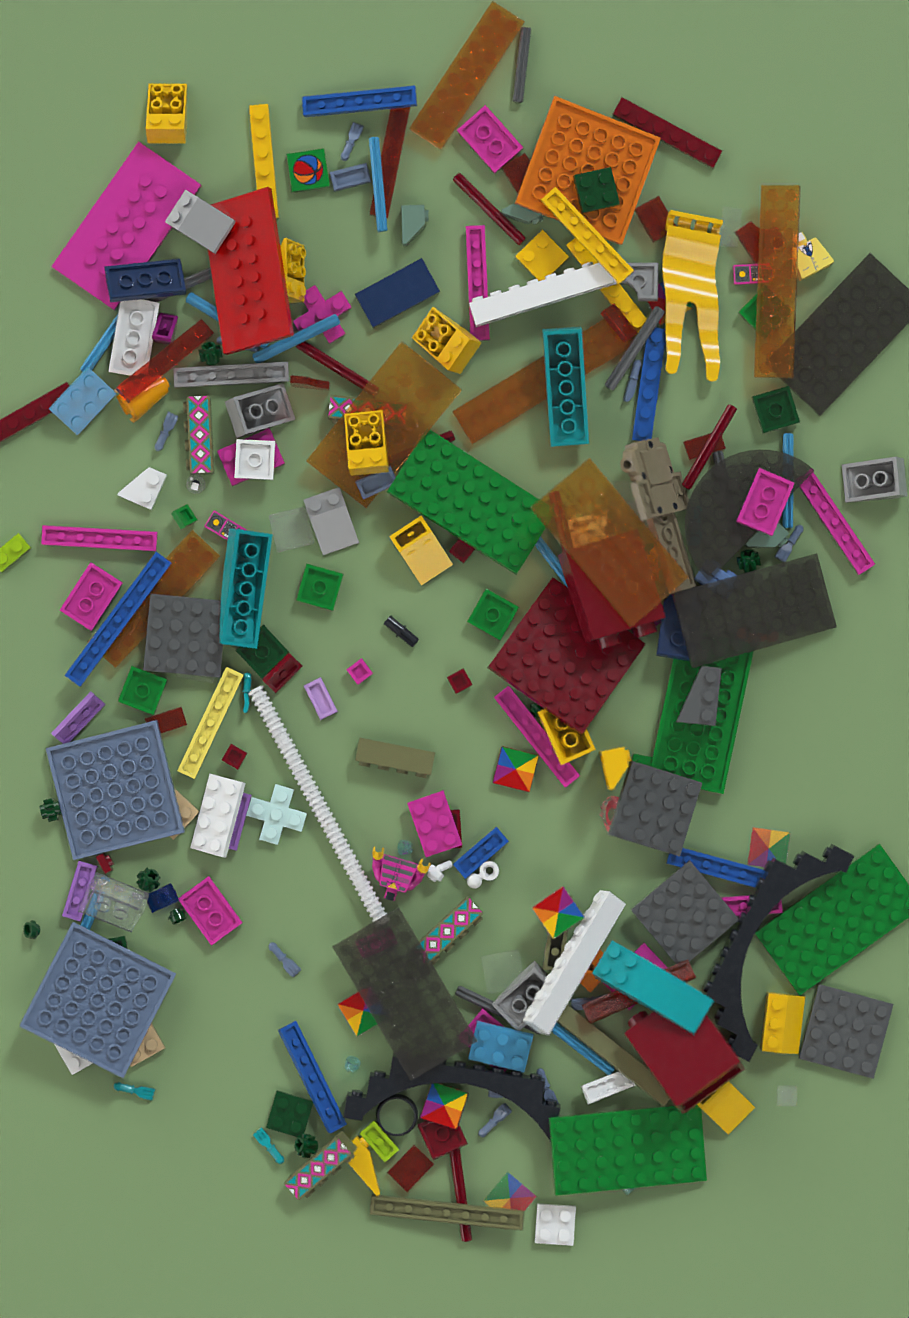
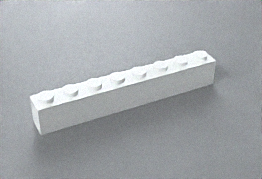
M593 262L583 264L582 268L577 270L574 268L566 269L563 271L564 274L558 276L556 273L547 275L545 280L539 282L538 279L528 281L526 286L514 285L508 288L509 291L503 293L499 290L490 293V297L484 299L483 296L473 298L472 302L469 303L475 326L479 327L618 283L600 263L593 264Z
M600 890L594 896L591 906L584 913V918L575 928L572 938L565 945L562 955L556 960L553 970L546 977L541 990L537 992L531 1007L527 1009L523 1021L538 1033L550 1034L626 904L611 892Z

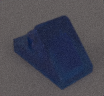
M171 883L144 896L152 913L179 901Z

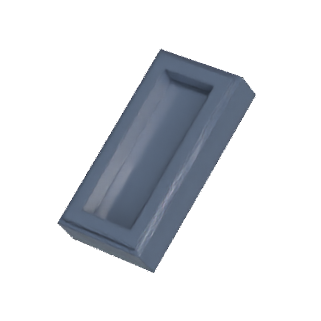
M367 163L330 172L334 192L371 183Z
M389 466V472L370 474L355 481L362 498L365 499L388 489L396 476L391 466Z

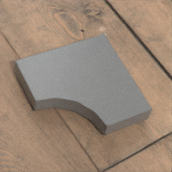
M628 263L634 272L622 284H627L635 290L638 301H658V263Z

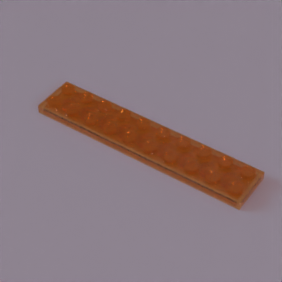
M761 185L755 378L794 377L800 185Z
M616 312L582 332L585 376L625 352L633 341ZM544 356L452 411L472 445L547 399Z

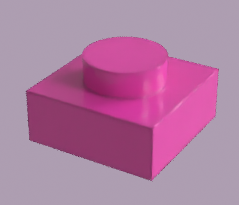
M362 658L346 669L357 685L373 674Z

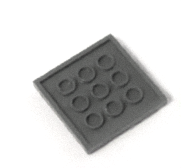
M151 594L143 670L220 678L223 644H220L221 600Z
M630 761L608 835L680 856L702 783Z
M690 860L631 908L635 916L680 969L738 921V917Z
M818 984L799 1059L874 1079L894 1004Z

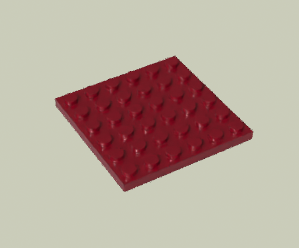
M552 577L487 668L582 735L646 643L639 638H635V635L629 631L619 633L622 642L620 644L601 650L597 640L585 644L568 587Z

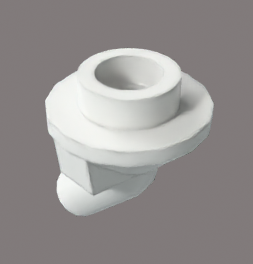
M449 860L437 866L432 864L427 876L434 882L437 880L441 882L444 877L442 871L452 868V862Z

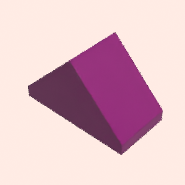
M159 313L152 334V340L157 343L173 345L178 316Z

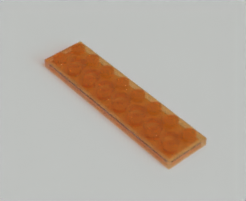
M492 1L409 130L442 150L525 21Z
M193 530L166 557L172 563L103 656L115 668L147 636L150 595L160 594L183 597L221 557Z

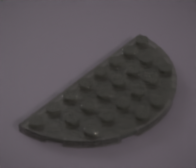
M759 449L729 456L706 472L693 490L685 515L687 547L695 566L701 574L710 581L757 532V530L736 521L759 468L794 482L789 497L814 472V469L789 454Z

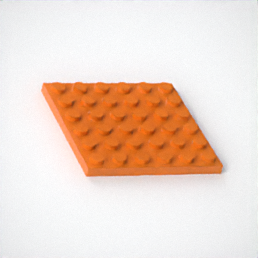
M554 96L514 204L559 221L541 202V199L556 187L582 214L573 176L611 167L620 205L583 213L582 216L604 239L622 245L661 138Z

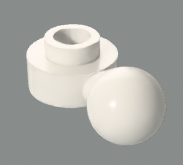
M493 861L484 862L480 867L479 874L473 873L468 876V886L476 889L481 886L483 879L488 881L494 880L499 875L498 865ZM487 867L493 868L492 874L487 873Z

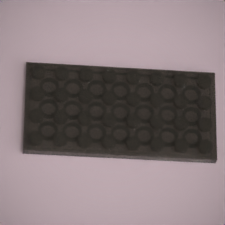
M869 253L764 364L812 410L821 416L909 323V289L878 259Z
M817 553L672 593L692 668L837 627Z
M399 907L332 946L410 1081L477 1042L476 1037Z

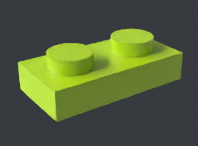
M19 533L0 548L1 572L5 571L31 549Z
M375 1120L360 1132L361 1136L384 1162L399 1151L396 1144Z

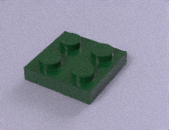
M611 167L573 176L582 214L620 205Z
M789 386L752 396L763 434L800 423Z
M264 624L260 627L257 649L240 646L235 650L261 679L290 653Z
M277 1090L266 1128L302 1138L309 1120L313 1101Z

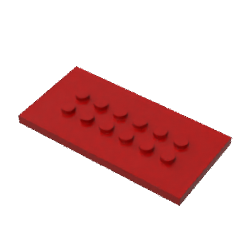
M265 187L211 204V206L236 221L216 254L208 250L223 354L229 355L294 336L272 189Z

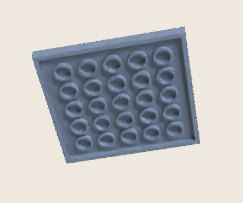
M158 720L46 748L73 860L185 832Z
M72 922L19 1026L124 1078L176 973Z

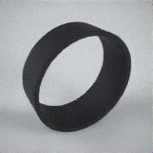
M395 1094L379 1103L376 1110V1120L385 1133L392 1136H402L409 1133L415 1127L418 1120V1110L415 1103L409 1097ZM393 1099L406 1101L414 1112L412 1126L400 1134L388 1132L380 1123L379 1115L381 1108L386 1102Z

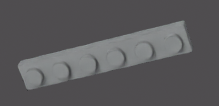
M288 362L173 368L174 388L289 382Z

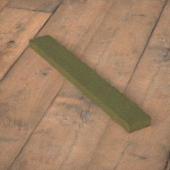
M566 1005L557 1023L664 1107L670 1100V1097L654 1074L569 1005Z
M375 1194L371 1195L370 1205L371 1215L523 1231L525 1210L385 1195L376 1196Z

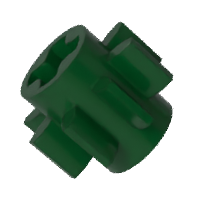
M211 341L204 343L201 346L202 349L198 350L201 362H206L210 366L219 363V358L223 357L221 346H216Z
M751 549L743 550L740 553L741 557H736L739 570L743 569L745 573H753L757 570V566L761 565L758 552L755 553Z
M53 798L43 800L44 804L39 806L42 818H48V822L58 820V815H62L59 801L54 802Z
M146 867L144 871L138 873L137 877L139 880L136 883L142 891H149L151 893L160 886L158 880L161 877L156 870Z
M303 1133L302 1138H297L294 1144V1148L298 1152L297 1155L303 1158H310L311 1154H315L318 1150L316 1137Z

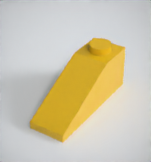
M357 1135L351 1140L357 1147L353 1153L355 1157L348 1163L375 1195L378 1196L381 1191L371 1152L368 1148L370 1145L363 1137L359 1138Z

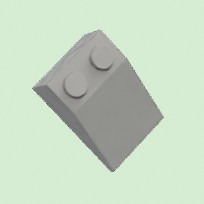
M187 190L183 192L165 223L215 254L236 222Z
M284 383L225 401L236 438L295 420Z
M890 457L842 465L845 503L908 497L903 458Z
M340 487L304 499L323 555L359 543Z
M536 961L522 971L492 1003L494 1008L518 1031L527 1025L523 1021L525 1013L531 1007L537 992L541 990L548 976Z

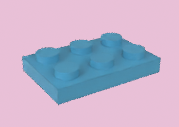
M87 367L50 406L49 410L78 435L117 393Z
M477 1021L468 1059L525 1072L534 1034Z

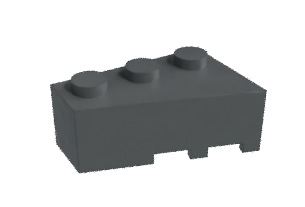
M700 667L676 722L716 725L721 668Z

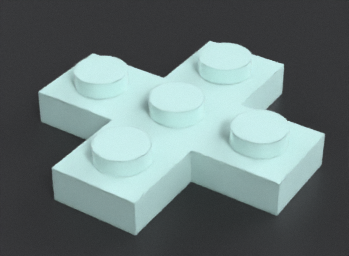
M275 784L270 802L251 797L246 816L264 821L259 840L278 845L283 827L302 832L307 813L289 808L294 789Z

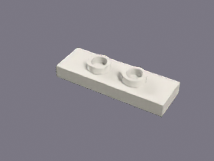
M618 1071L582 1085L581 1088L587 1104H590L636 1085Z

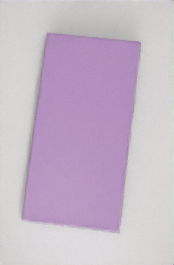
M321 677L304 685L320 720L338 712Z

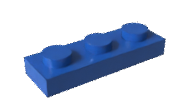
M495 827L454 862L453 865L466 879L509 841Z

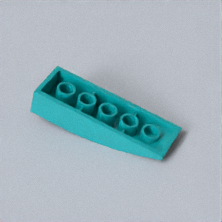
M582 328L542 329L551 447L589 444Z
M229 528L221 593L220 644L257 649L273 534Z
M611 941L592 972L597 980L692 1034H695L714 1000L614 941Z

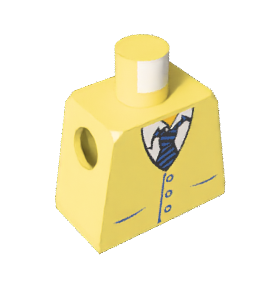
M803 232L792 237L797 247L792 249L790 253L800 281L834 263L833 258L816 237L807 241Z

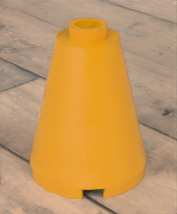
M156 376L118 387L114 391L119 393L116 396L124 413L126 415L130 413L132 416L130 421L134 423L169 392L168 388L170 385L165 377Z

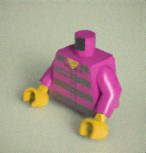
M375 846L373 847V873L375 880L380 882L379 885L387 887L384 899L395 901L398 891L405 893L406 890H413L422 882L431 866V863L428 866H423V859L417 864L384 854L383 847L381 852H376Z

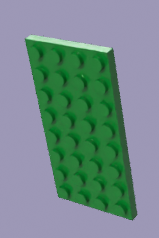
M429 428L425 430L387 490L388 494L515 575L521 569L554 515L552 507Z
M699 632L695 661L673 659L651 767L701 782V790L724 794L755 644ZM701 666L721 668L715 726L676 722Z
M878 844L852 862L846 873L843 871L838 872L757 930L755 935L800 996L909 918V884L882 846Z
M676 1105L549 1117L554 1192L556 1196L707 1181L702 1110L698 1105L691 1108L685 1114H682Z

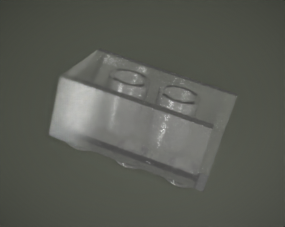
M96 872L89 883L78 912L132 932L145 911L149 893Z

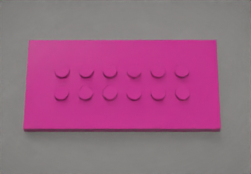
M138 141L51 267L115 311L120 302L110 303L104 266L149 262L172 229L165 221L183 192L187 190L196 195L202 185Z

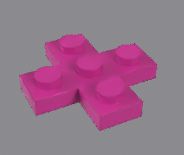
M316 285L306 290V295L304 296L303 303L307 307L308 312L295 319L293 323L298 331H301L333 314L340 316L352 307L342 291L325 301ZM339 324L323 332V335L328 343L331 344L344 336L345 332Z

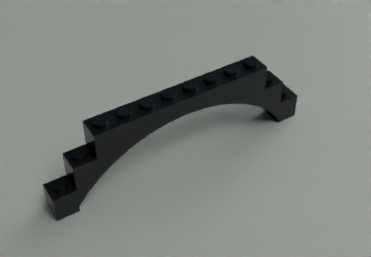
M833 844L825 848L822 857H824L823 861L804 851H801L800 854L797 853L793 861L794 867L775 858L767 861L764 867V871H766L762 878L759 877L755 884L757 889L754 895L751 894L746 902L748 907L745 912H741L738 918V927L736 930L733 929L729 935L730 942L727 947H723L720 953L722 958L719 964L716 963L711 971L713 974L711 980H707L703 986V994L722 1005V1008H718L714 1016L716 1024L734 1033L733 1036L730 1035L728 1038V1045L736 1056L750 1062L758 1044L752 1040L747 1029L741 1001V979L747 950L763 919L786 895L815 878L839 871L847 872L854 855Z
M405 1051L393 1053L390 1075H386V1072L380 1070L370 1073L367 1094H363L361 1090H352V1092L348 1091L343 1118L362 1121L363 1116L374 1106L403 1090L431 1083L468 1084L497 1093L516 1104L540 1126L550 1142L549 1117H558L561 1108L556 1100L546 1099V1101H542L545 1078H542L540 1074L531 1073V1075H524L523 1072L515 1070L504 1072V1069L500 1067L488 1069L482 1064L470 1066L466 1065V1062L455 1060L452 1063L447 1062V1059L436 1057L435 1060L428 1059V1056L423 1054L410 1056Z

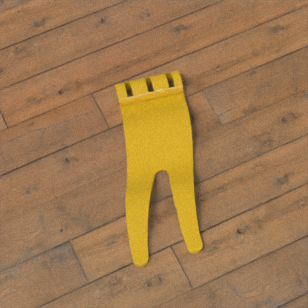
M670 210L667 215V234L662 258L666 304L665 339L667 358L665 370L669 374L677 372L681 356V338L686 304L691 302L696 306L699 338L706 365V379L714 382L718 379L720 369L718 346L719 307L715 283V268L721 238L719 231L721 225H723V220ZM675 216L679 217L677 227L673 226ZM692 220H696L694 230L690 229ZM709 223H713L711 233H707Z

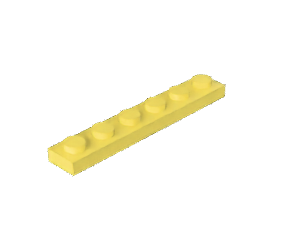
M228 667L225 668L177 770L178 772L193 779L196 778L243 679V674Z

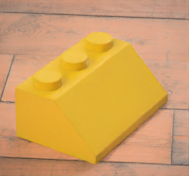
M543 709L537 712L560 765L596 750L587 729L580 735L547 710Z
M624 747L599 751L606 786L609 790L615 788L627 769L628 762L631 761L629 750H625Z
M767 992L760 1044L762 1051L799 1054L805 996Z

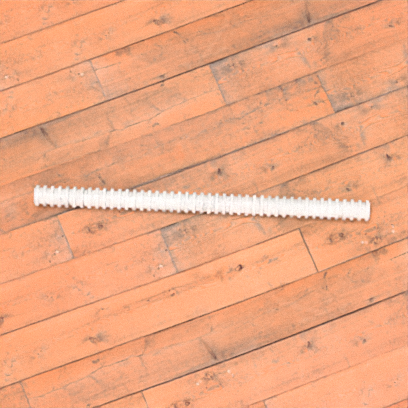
M264 686L251 690L248 695L252 696L251 700L255 702L254 706L258 707L257 711H260V717L264 718L263 722L267 724L265 726L269 727L270 730L268 731L272 733L271 737L275 738L274 742L278 744L277 748L281 749L280 753H283V759L287 760L286 764H289V770L292 769V775H295L294 779L298 780L297 784L301 786L300 790L304 791L303 795H306V801L310 802L309 806H312V812L316 813L314 816L318 817L317 821L321 823V828H324L323 832H326V837L330 839L329 843H332L333 849L335 848V854H338L337 858L341 859V865L345 866L343 869L347 870L346 874L350 876L349 880L353 881L352 885H355V891L358 890V896H361L360 900L364 901L365 904L363 905L367 907L366 911L370 912L369 916L373 918L372 922L376 923V928L387 924L391 920L387 917L388 913L384 912L385 908L378 901L379 897H376V892H373V886H370L371 882L367 881V875L363 874L365 871L361 870L362 866L358 864L359 860L355 859L356 855H353V849L350 850V844L346 842L348 840L344 839L343 836L345 835L341 833L342 829L338 828L339 824L335 822L336 818L332 817L333 813H330V807H327V802L323 800L325 799L324 796L321 797V791H318L319 787L315 786L316 782L312 780L313 776L309 775L310 771H307V765L303 764L304 760H301V754L297 753L299 750L295 749L296 745L292 743L293 739L289 738L290 734H287V728L283 727L284 723H281L280 717L278 718V712H275L276 708L272 707L273 703L269 701L270 697H267V692L263 690Z

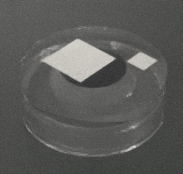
M191 475L186 481L187 489L193 494H199L205 489V480L200 475Z

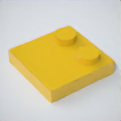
M542 230L515 258L538 281L545 280V276L553 274L569 259V256Z

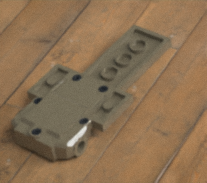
M659 437L626 445L620 463L621 469L628 473L633 482L631 483L632 494L635 498L641 521L647 520L648 529L652 536L654 549L658 556L659 566L662 570L668 593L671 594L696 587L675 516V512L691 508L686 488L682 486L683 478L681 472L674 473L666 444L660 442Z

